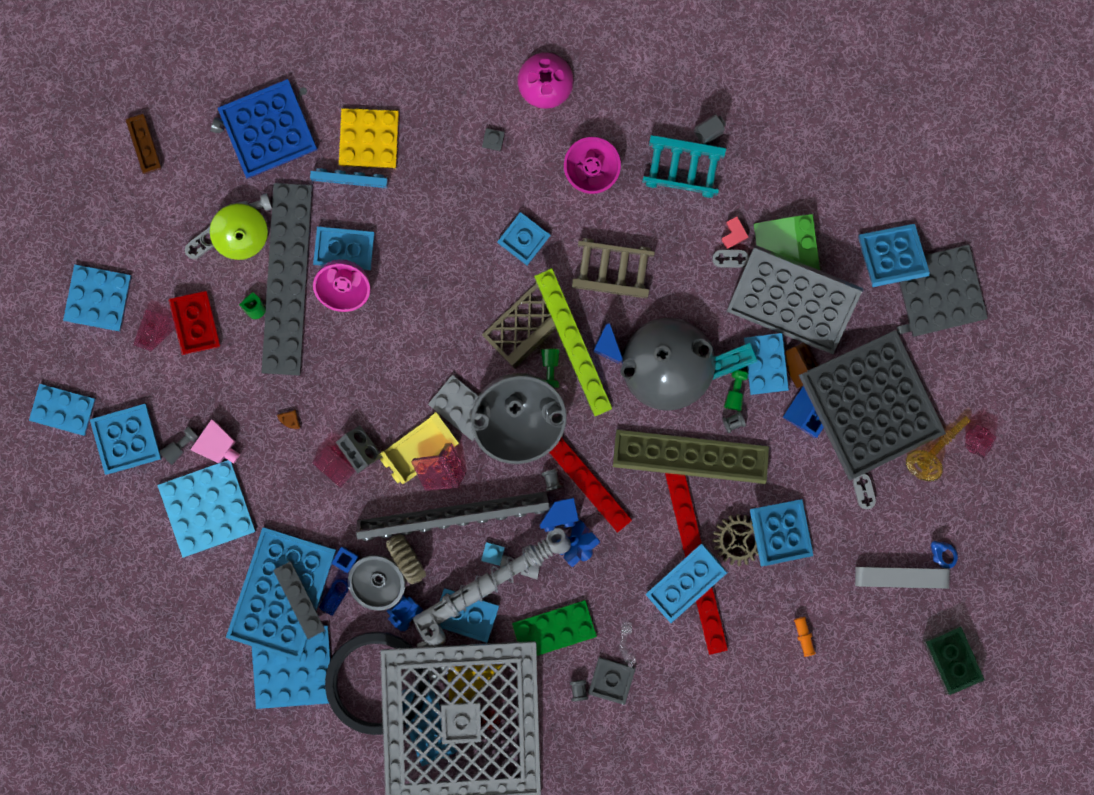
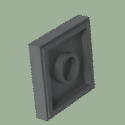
M598 657L588 694L625 705L636 668Z

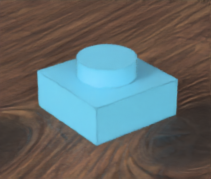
M486 542L481 561L500 566L505 547Z

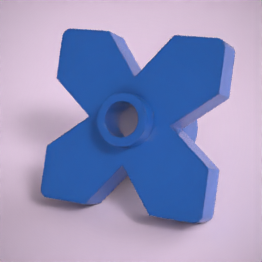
M581 520L572 527L571 536L568 537L571 542L570 549L566 553L560 554L564 555L563 558L571 567L580 560H589L593 555L592 549L600 543V540L593 532L588 533L589 528Z

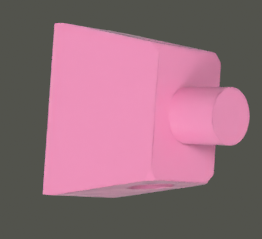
M214 420L209 422L191 448L193 452L217 463H221L226 458L234 464L240 456L238 452L232 449L236 441Z

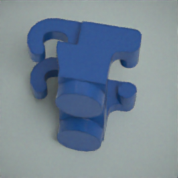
M403 595L402 600L392 610L390 608L386 610L390 615L388 620L400 631H406L413 617L423 612L419 604L410 596L406 598Z

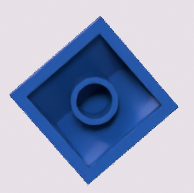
M607 324L594 349V353L619 364L622 362V357L611 325Z

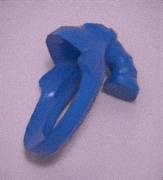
M931 542V551L934 555L933 561L945 569L954 567L958 561L955 548L946 542ZM947 549L954 556L951 564L945 563L942 559V553Z

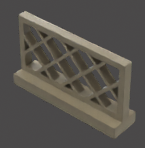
M537 283L482 334L514 369L556 330L551 315L545 314L543 297L542 301H532V293L537 289L539 290ZM521 304H529L528 314H518V307ZM531 304H542V314H531ZM507 317H515V327H504V320ZM518 317H528V327H517ZM531 317H541L542 324L538 328H531ZM494 330H501V341H493L488 335ZM504 331H514V341H504ZM517 331H528V338L525 341H517ZM503 344H514V351L509 356L503 352Z

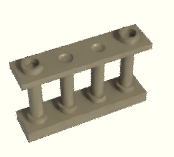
M587 238L578 241V247H583L580 275L577 276V279H573L572 288L648 298L649 289H645L644 280L648 257H654V251H651V248L639 247V249L598 244L594 243V240ZM591 248L602 250L599 277L596 279V282L588 281L589 278L587 277ZM610 251L621 253L618 279L615 284H608V280H606ZM629 254L640 255L637 281L634 287L626 286L627 283H625Z

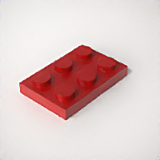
M207 291L168 300L182 355L220 347Z

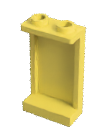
M434 413L421 425L385 451H382L380 453L382 455L380 460L386 468L390 466L393 470L391 475L397 483L401 482L404 485L459 445V443L439 415Z

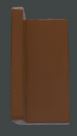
M804 342L785 352L787 371L796 388L803 386L799 375L818 367V364L808 345Z

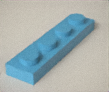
M316 168V171H311L310 174L311 181L388 188V179L380 174H373V177L365 176V173L354 172V175H348L346 171L335 170V173H328L327 169Z

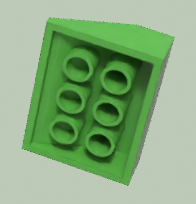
M813 214L754 224L757 246L820 271Z

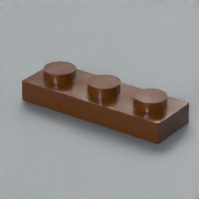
M140 114L125 119L142 173L147 174L162 169L145 115Z

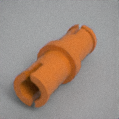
M806 617L794 619L798 632L797 639L801 643L804 657L815 655L816 652L811 639L813 636L809 632Z

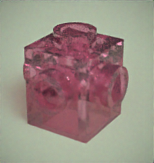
M976 425L973 430L969 429L964 437L966 439L965 447L970 453L977 454L984 459L994 446L997 437L991 434L989 429Z

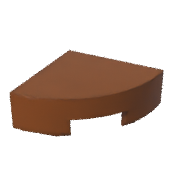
M296 410L277 415L279 421L286 427L301 429Z

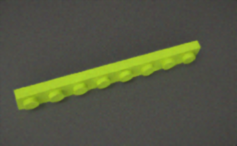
M550 268L534 275L593 415L596 417L611 410V404L553 269Z

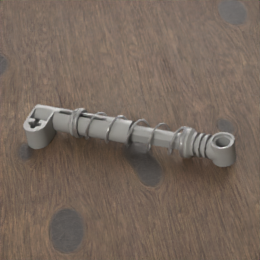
M555 528L547 534L546 541L543 539L541 540L542 543H537V546L534 544L524 547L522 556L515 560L507 557V565L500 569L492 566L490 575L486 573L483 576H476L473 582L466 586L461 585L458 591L451 595L443 596L441 601L414 616L413 620L421 637L430 647L442 646L445 643L446 636L440 623L450 617L460 615V611H466L467 607L477 601L482 602V598L493 591L498 592L497 586L506 580L513 583V576L521 571L529 574L528 567L531 565L536 568L540 567L543 561H545L544 558L548 559L549 555L552 557V553H566L571 547V542L562 529ZM432 629V631H433V636L431 635V633H430L428 630Z

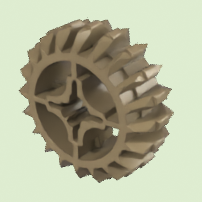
M736 514V520H734L732 515L728 516L729 523L722 519L724 526L722 527L719 524L716 526L721 530L720 533L717 531L713 532L714 535L719 536L718 539H712V542L719 543V545L714 546V550L721 549L717 556L720 557L724 554V562L730 558V565H733L735 560H737V566H741V560L744 561L745 565H748L747 558L755 561L753 554L759 556L758 551H756L757 544L752 519L746 522L747 515H744L743 519L740 520V514ZM743 524L749 529L743 533H738L733 529L732 525ZM728 530L731 535V541L724 547L723 536L725 531ZM753 533L754 545L749 550L746 540ZM735 535H738V537L740 535L744 536L741 540L742 545L739 546V543L732 545L736 540ZM739 547L745 555L734 556L728 551Z
M394 535L390 540L386 541L391 556L408 583L413 585L426 577V572L404 535Z

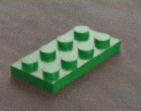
M585 600L512 623L517 642H536V656L597 637Z

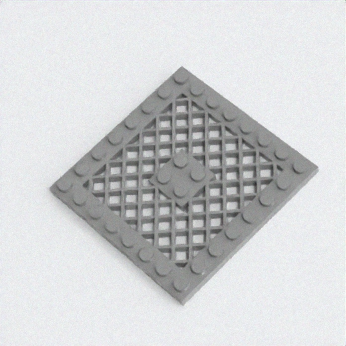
M535 641L380 649L385 795H541ZM503 663V665L498 670L491 665ZM510 663H516V668ZM472 665L483 666L479 671H477ZM507 665L514 670L508 679L501 674ZM452 666H464V667L460 670V672H458V671H457L455 668H453ZM488 666L495 672L489 680L482 675ZM433 667L445 668L440 673H438ZM413 668H426V669H425L421 674H419V673H418L415 669H413ZM468 668H471L476 673L470 681L462 676ZM449 669L457 674L450 682L443 677ZM429 670H432L437 675L431 683L423 678ZM410 671L418 676L411 685L404 679ZM498 675L505 681L499 689L491 684ZM516 676L517 688L511 683ZM478 677L486 682L480 690L472 685ZM459 678L466 683L460 691L453 686ZM439 679L447 684L441 692L433 687ZM420 680L427 685L421 694L414 688ZM401 681L408 686L403 694ZM507 685H510L515 690L509 698L501 693ZM488 686L496 691L489 700L482 694ZM469 687L476 692L470 701L463 695ZM450 688L457 693L451 701L443 696ZM430 689L437 694V697L431 703L424 697ZM411 690L418 695L412 704L404 698ZM498 695L505 700L499 709L492 703ZM516 695L518 707L511 702L516 697ZM479 696L486 701L481 708L479 702H474ZM461 697V698H462L464 701H466L467 703H455V702ZM440 698L447 703L440 704L441 712L434 706ZM421 699L428 704L422 713L415 708ZM402 700L409 706L404 713H402ZM508 704L515 709L509 718L502 712ZM489 705L496 710L490 719L483 714ZM431 708L438 713L432 722L425 717ZM411 710H414L419 715L413 723L405 717ZM499 714L506 719L500 727L493 723ZM517 714L518 726L512 721ZM480 715L487 721L482 727ZM440 718L441 731L435 726V724L440 720ZM421 719L429 724L423 732L415 727ZM403 720L409 725V727L404 731V733ZM510 723L516 730L510 736H507L503 730ZM491 724L497 731L489 738L484 733V730ZM431 728L439 733L433 741L425 736ZM412 729L419 734L413 743L406 737ZM501 733L507 740L499 747L494 742V739ZM518 733H519V746L513 741L514 737H515ZM482 735L488 741L480 748L474 742H481ZM441 737L442 744H447L443 750L435 745ZM422 738L429 743L423 752L416 746ZM403 739L410 744L405 751ZM511 742L517 749L509 756L504 751V748ZM456 743H467L462 749L456 745ZM490 744L498 749L491 757L484 752ZM471 745L478 750L472 758L465 753ZM452 746L459 751L453 759L445 754ZM432 747L439 752L433 761L426 755ZM413 748L420 753L414 762L407 757V754ZM500 753L507 758L501 766L494 761ZM518 753H519V764H518L516 761L513 760V758H514ZM481 754L488 759L482 767L475 762ZM462 755L469 760L463 768L455 763ZM442 756L449 761L443 770L436 764ZM423 757L430 763L424 771L417 766ZM404 759L411 764L405 771ZM510 762L517 767L511 775L504 770ZM491 763L498 768L492 776L485 771ZM472 764L479 769L473 777L465 772ZM452 765L459 770L453 779L446 773ZM433 766L440 772L434 780L427 775ZM413 768L421 773L415 781L408 776V773ZM501 772L507 776L505 778H496ZM483 773L488 779L477 778ZM462 774H463V775H465L469 780H458V779H459V778L462 776ZM443 775L449 780L438 782ZM423 777H425L426 779H428V780L430 781V782L419 783V781H420ZM405 778H406L410 783L405 784Z

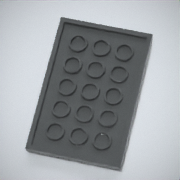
M755 245L726 312L834 354L863 288Z

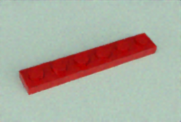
M561 437L558 444L549 453L618 533L632 520Z

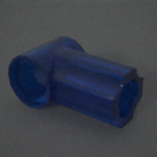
M339 578L332 583L330 590L319 606L323 612L331 616L335 614L350 591L348 580ZM338 582L345 584L346 590L344 592L337 590Z

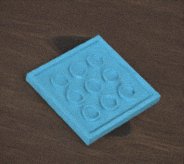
M229 460L158 485L182 558L256 532L233 464Z

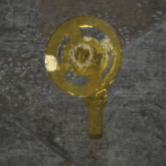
M967 416L963 417L950 431H946L947 434L940 437L941 439L929 452L915 450L909 453L906 458V466L909 472L923 481L939 479L943 473V466L936 455L945 445H949L952 439L956 438L955 436L970 422V419ZM917 463L918 467L923 470L922 473L913 464ZM935 470L938 471V472L935 473V474L929 475V473H932V472H934Z

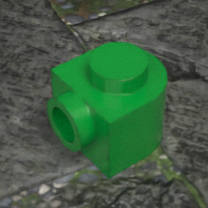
M254 292L245 297L239 304L244 313L251 319H259L266 312L265 305Z

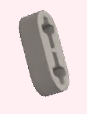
M718 250L712 257L713 264L719 268H742L746 266L749 260L748 254L743 250ZM719 254H723V257H729V260L723 261V264H719V261L716 260V257H718ZM738 254H742L745 260L742 261V264H738V261L732 260V257H738Z
M863 474L853 479V487L858 505L862 509H871L875 505L876 499L869 476ZM859 477L867 480V483L864 484V491H862L861 485H857ZM865 492L867 498L872 499V501L869 502V506H866V504H862L861 500H864L863 493Z

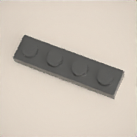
M290 561L274 569L273 571L307 639L309 640L326 631L292 562Z

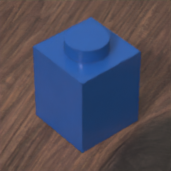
M341 547L331 564L349 573L360 556L345 547Z

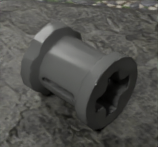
M737 411V414L728 418H722L728 434L741 426L743 428L746 427L740 411Z
M558 468L541 473L545 477L546 492L563 487L558 479Z
M586 680L570 682L573 694L571 701L589 699L586 696Z

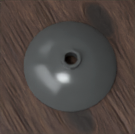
M369 555L359 559L351 568L348 575V587L353 598L363 607L371 610H386L396 605L402 598L405 591V578L397 564L391 559L381 555ZM377 576H381L382 580H378Z

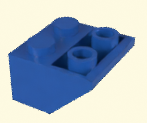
M803 386L782 418L815 439L824 427Z
M574 498L554 502L540 524V529L544 528L545 532L553 531L557 525L563 524L564 528L575 526V522L579 520Z

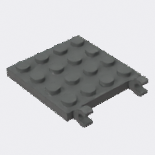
M969 245L924 255L929 269V276L899 282L909 324L896 327L898 335L911 332L912 337L988 319Z

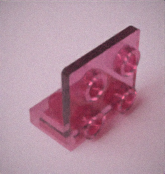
M452 443L445 444L437 456L413 458L411 461L425 491L458 488L466 475Z

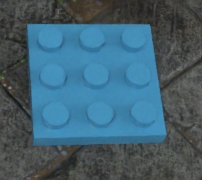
M915 224L859 235L858 239L872 287L929 276L928 265Z
M74 265L63 321L120 332L131 275Z
M147 404L90 419L105 475L162 459Z
M802 499L750 509L761 567L814 556Z

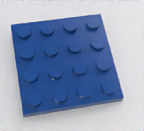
M288 79L218 107L246 179L317 151Z

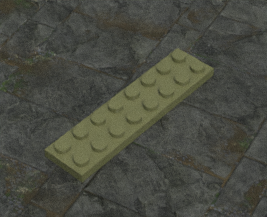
M616 430L613 467L766 484L769 446Z

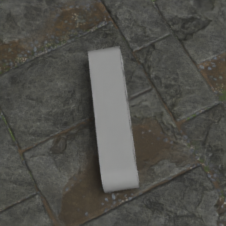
M855 567V586L949 589L950 569Z

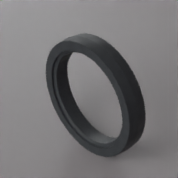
M369 632L351 638L335 652L327 668L325 690L331 709L345 725L360 733L383 735V722L372 723L363 721L352 715L343 705L337 688L340 667L351 652L368 644H384L395 649L413 647L402 638L393 634ZM413 668L419 674L425 670V668ZM420 680L416 684L415 689L421 694L427 685ZM414 693V697H413V699H412L411 704H412V703L415 701V699L418 697V695H417L416 693ZM421 699L415 706L418 711L422 708L424 701ZM411 710L405 717L411 722L417 713ZM403 720V727H404V726L407 725V723Z

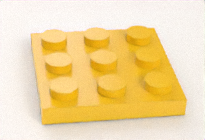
M341 108L339 166L396 168L399 111Z

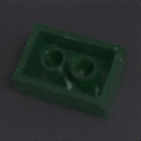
M961 626L952 627L922 641L945 694L950 696L985 680Z

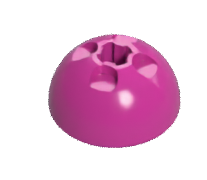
M535 54L528 58L519 70V91L522 97L535 107L544 109L556 107L569 97L573 89V72L569 64L556 54Z
M586 137L578 140L569 148L564 158V172L567 180L575 189L583 193L597 194L606 191L616 182L620 174L621 161L619 154L612 144L602 138Z
M338 259L326 263L319 269L313 281V290L317 299L327 308L339 312H349L360 308L366 303L370 295V282L366 272L358 264L349 260Z

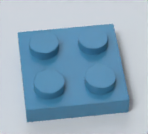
M520 212L497 243L528 266L551 235Z

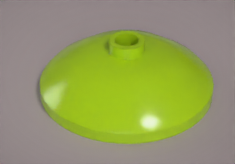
M236 203L223 207L215 214L210 224V238L213 246L220 254L230 259L243 260L256 255L263 248L267 240L268 230L264 217L257 209L247 204ZM242 233L243 236L241 238H237L236 234Z

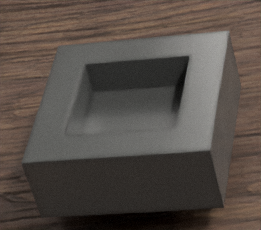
M486 128L482 148L501 152L505 132Z

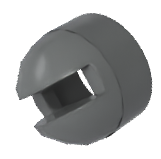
M214 117L210 129L211 132L222 133L224 129L220 128V125L224 126L222 119Z

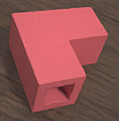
M738 217L726 222L731 232L721 239L726 249L748 239V235Z

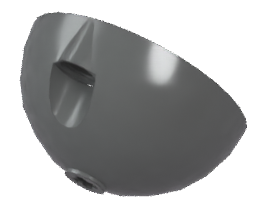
M664 317L647 322L633 333L624 348L620 372L628 389L637 400L654 409L671 411L687 407L704 395L714 377L716 358L711 342L698 327L683 319ZM703 348L709 349V353L706 356L700 355V351ZM662 353H666V359L664 360L661 358ZM629 369H635L633 376H626V372Z
M526 373L507 374L490 382L478 395L473 408L469 412L472 432L478 446L491 458L508 464L529 463L545 456L558 444L566 426V409L557 391L544 379ZM560 413L558 417H552L553 414ZM481 416L479 420H475L476 417Z

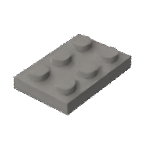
M452 375L428 405L470 440L473 441L475 439L469 412L473 408L478 396ZM481 416L476 417L475 420H479Z

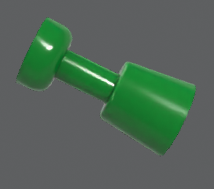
M541 349L543 367H547V380L545 381L553 388H559L558 380H554V367H558L560 349Z
M739 370L731 372V377L735 381L733 391H728L724 408L742 411L743 393H740L742 381L748 379L749 373Z

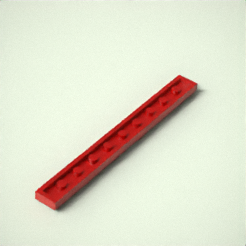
M665 473L686 558L702 544L685 475ZM710 588L696 601L708 654L712 655L728 651L713 588Z

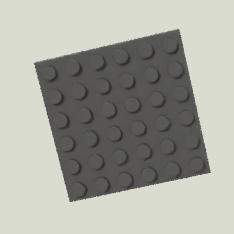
M896 330L799 375L849 481L946 434Z

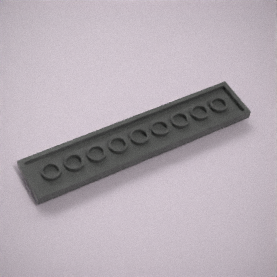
M274 183L262 374L296 376L301 374L312 185Z
M547 492L357 520V540L368 541L377 536L387 538L397 533L406 535L416 530L426 532L436 527L445 529L455 524L465 526L469 522L475 521L484 523L488 519L494 518L503 520L507 516L514 515L516 517H523L527 513L533 512L535 514H542L549 510Z

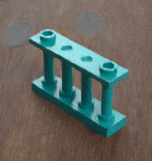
M650 136L649 145L652 146L654 152L649 177L643 176L642 183H646V187L657 188V185L693 191L702 193V196L707 198H713L714 195H718L719 190L713 189L717 162L720 161V158L724 159L726 148ZM664 148L671 149L673 153L668 181L657 179L661 151ZM682 152H689L691 156L687 184L675 182L679 158ZM701 155L709 156L708 159H710L705 187L694 185L698 160Z

